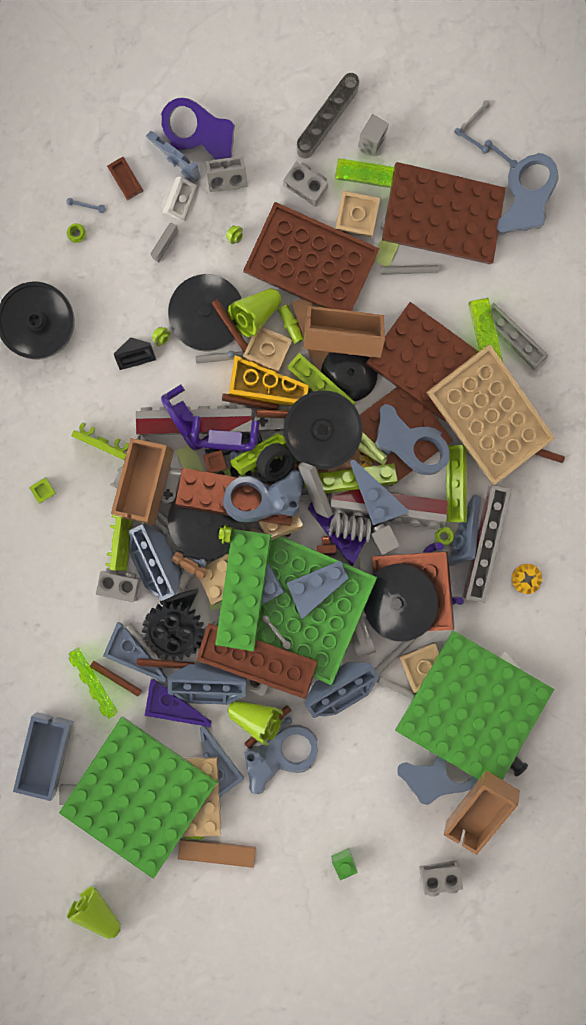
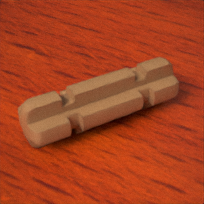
M176 552L173 555L172 562L177 565L181 564L180 567L191 574L195 573L199 579L203 580L207 575V569L202 566L198 567L199 564L187 557L184 558V555Z

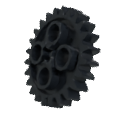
M172 600L171 605L164 601L163 607L158 603L156 609L151 608L145 617L146 620L142 624L144 626L142 633H146L143 640H148L146 646H153L151 652L157 650L159 651L158 657L165 654L166 660L169 656H172V660L175 661L176 656L183 660L184 655L189 658L191 652L195 654L197 648L200 649L205 629L202 628L204 622H198L201 616H194L195 609L192 611L188 610L190 605L184 608L182 607V602L177 606L174 600ZM184 630H189L191 633H186Z

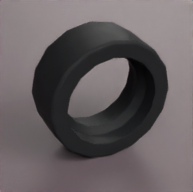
M280 443L271 444L265 447L259 454L256 463L257 470L268 481L277 482L286 478L293 470L295 457L284 445ZM279 455H283L281 463L275 469L268 471L272 460Z

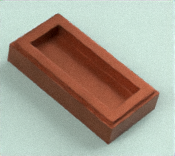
M124 157L107 165L127 201L143 192L141 185Z

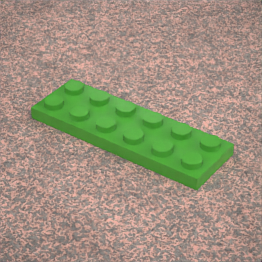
M232 529L215 645L255 651L272 538L271 534Z

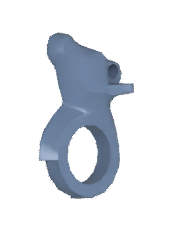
M537 153L521 160L514 169L510 168L508 184L516 200L507 213L499 218L498 231L506 234L511 231H527L532 228H541L544 225L546 219L544 208L559 180L557 166L551 157L543 153ZM536 164L547 167L550 175L544 186L536 190H527L522 187L521 176L528 167Z
M385 404L380 408V421L375 446L379 450H383L386 455L394 452L411 469L422 475L437 474L448 464L450 460L449 448L446 441L440 436L442 434L441 431L432 427L410 429L398 417L394 407ZM421 440L433 443L440 452L439 462L433 465L420 462L414 454V444Z
M297 469L291 471L286 478L270 486L254 476H238L239 478L233 480L227 486L224 498L222 499L227 514L240 522H254L278 514L295 516L299 512L301 489L304 480L300 470ZM248 485L258 490L261 495V504L256 509L245 512L233 505L231 495L236 488Z
M290 725L281 729L273 740L269 739L267 741L269 745L247 748L244 754L247 762L250 791L253 794L263 793L267 782L279 769L293 773H302L311 769L310 765L315 761L318 752V739L309 728L302 725ZM291 735H302L311 744L310 755L301 762H291L282 753V743Z
M439 756L436 757L432 766H415L405 762L401 763L397 769L398 776L407 783L410 790L417 796L419 802L425 805L431 804L442 795L471 790L478 781L473 776L464 783L452 781L445 770L447 761Z

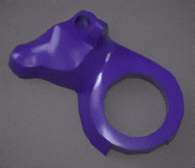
M176 98L168 102L163 108L161 126L164 134L171 141L170 145L180 150L202 145L215 160L232 157L235 125L231 120L216 118L197 102L189 98ZM181 106L190 108L197 118L196 130L188 138L177 136L170 125L172 113Z

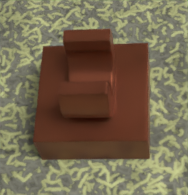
M222 450L203 455L209 473L228 469Z
M330 536L322 537V546H317V551L327 556L336 555V545H330Z

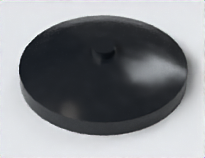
M201 274L188 278L176 288L169 302L168 318L174 334L183 344L194 350L210 352L222 349L235 340L212 305V302L218 299L229 315V306L233 302L242 299L238 290L229 281L217 275ZM235 319L232 320L235 326L238 325Z
M38 281L22 283L12 288L1 300L0 338L15 354L33 360L46 359L59 353L70 341L75 326L73 308L66 296L54 286Z
M314 391L298 399L288 411L284 423V437L288 449L298 461L315 466L316 469H331L347 462L357 451L362 438V421L356 407L346 397L332 391Z
M176 496L168 513V529L177 547L187 555L198 559H215L227 554L230 550V543L225 542L223 544L222 539H219L220 528H224L227 525L228 527H233V529L244 530L245 522L237 521L227 515L175 507Z
M404 563L385 566L373 574L378 578L364 608L366 619L371 627L381 636L393 641H410L425 634L433 626L439 612V595L432 579L418 567Z

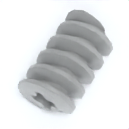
M336 513L330 523L329 536L334 531L337 538L343 533L344 539L347 538L348 534H351V540H354L357 535L360 542L363 537H366V543H368L371 535V521L369 518H366L363 522L362 517H358L356 520L355 516H350L348 519L346 514H343L340 518V514Z

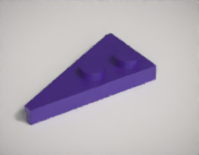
M311 502L307 509L329 536L330 523L334 515L327 518L317 514ZM334 531L330 536V539L344 558L353 566L366 542V537H363L360 542L357 535L354 540H351V534H348L347 538L344 539L343 533L337 538Z
M151 678L144 716L211 727L212 721L187 702L177 698L175 695L168 694V688Z

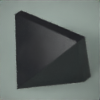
M131 337L114 353L119 370L156 360L151 343Z
M195 588L165 600H160V604L163 605L164 601H166L168 605H171L172 600H174L177 606L180 602H182V607L184 608L190 605L188 609L190 610L199 589Z

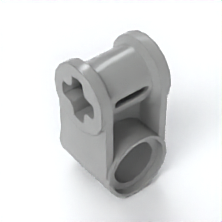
M281 409L280 411H289V409ZM255 417L254 421L259 422L260 418H263L264 421L268 422L265 423V427H261V424H259L260 432L284 430V418Z
M169 468L161 499L165 504H172L177 496L182 469ZM168 491H170V493L173 494V497H169V499L167 500V498L164 496V493L166 494L168 493Z

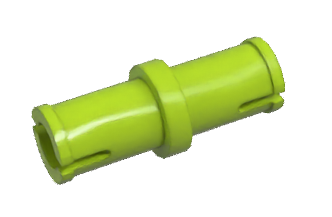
M286 304L278 308L277 311L285 324L284 328L288 330L293 343L297 344L303 341L304 337L299 329V322L294 318L289 305Z

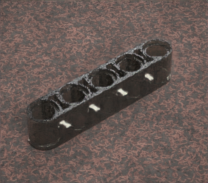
M347 73L341 79L298 138L297 154L299 157L307 159L313 155L356 96L359 88V78L356 74ZM349 82H351V83H353L355 86L352 87V88H349V87L346 86V84L349 83ZM336 98H341L344 100V102L336 103L334 100ZM329 113L333 117L330 119H326L323 117V115ZM319 129L321 133L315 135L312 133V130ZM303 144H307L310 146V148L308 150H303L300 148V146Z

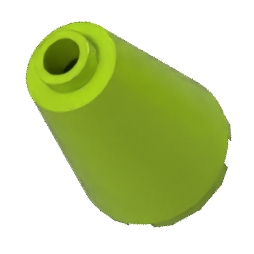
M269 288L237 300L229 306V316L231 320L235 319L238 324L236 328L247 337L256 335L281 304V295L277 290Z
M236 700L229 705L227 710L232 721L263 745H269L267 741L269 739L273 740L276 737L282 723L279 716L280 714L283 715V712L276 707Z
M93 886L86 888L79 895L82 898L78 902L74 901L67 917L71 922L106 939L115 938L121 930V923L98 890Z

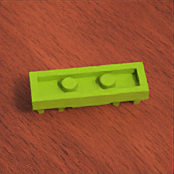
M83 422L79 426L80 432L73 431L72 437L125 460L126 453L124 452L128 450L129 443H126L124 448H120L119 443L121 439L117 438L114 442L115 447L108 444L109 440L100 436L97 439L93 438L90 435L94 434L95 428L91 427L89 432H85L84 427L86 423Z
M279 433L258 444L255 449L246 451L232 459V466L241 476H244L247 471L254 473V467H256L257 458L261 451L274 443H280L287 447L285 438Z
M112 515V518H116L115 525H110V527L115 530L112 538V552L107 553V556H111V562L105 563V565L110 567L109 570L127 571L129 530L132 529L133 520Z

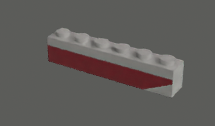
M227 405L217 406V409H210V406H198L197 410H191V407L187 406L189 411L192 412L193 417H201L199 434H209V430L251 433L252 408H248L246 405H237V409H229ZM142 407L141 411H136L137 435H181L165 407H160V410L152 411V407Z
M495 485L488 486L478 528L475 559H472L470 562L462 596L465 599L482 603L486 601L511 489Z
M360 489L331 493L330 507L333 515L339 513L340 517L346 514L347 516H355V519L358 517L371 519ZM391 493L408 509V513L387 520L388 522L395 525L402 523L410 524L412 527L426 526L433 530L443 529L447 518L448 500Z

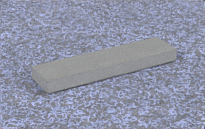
M494 302L480 316L534 370L547 358L548 354Z

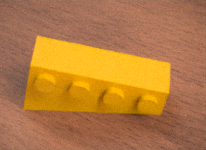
M235 355L229 389L230 395L292 406L298 399L308 394L309 385L280 375L275 371L258 366V364L246 361Z

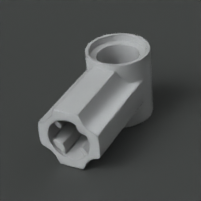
M360 618L352 637L358 658L376 652L364 619Z

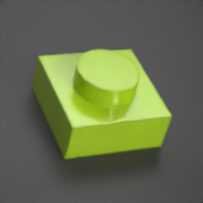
M47 477L29 487L39 504L57 494Z

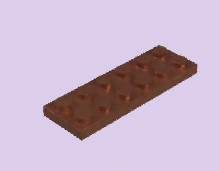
M182 468L175 507L230 516L223 506L222 499L224 498L227 486L238 477ZM248 485L240 486L233 491L231 501L241 511H252L261 504V495L254 487ZM278 514L258 521L291 526L293 516Z
M208 623L196 659L197 661L303 699L307 698L318 664L317 660L257 639L255 651L215 645L218 626Z

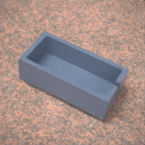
M39 712L31 716L13 792L48 801L54 798L74 721L59 717L53 720V716Z

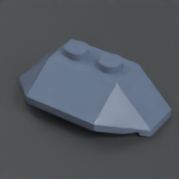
M145 523L129 530V553L145 588L158 596V599L161 601L176 595L181 571L179 566L172 562L173 553L165 536Z
M347 662L340 666L332 685L320 680L315 681L304 705L313 718L336 715L368 696L375 682L379 680V676L371 663Z
M189 664L168 676V694L175 695L187 703L227 705L239 698L246 697V679L211 665Z

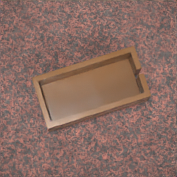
M307 306L303 349L381 358L385 341L384 315Z
M130 438L111 514L120 518L155 525L174 453L173 449L167 445Z
M485 771L447 819L443 835L459 844L464 829L462 846L477 855L518 806L520 790L490 772Z

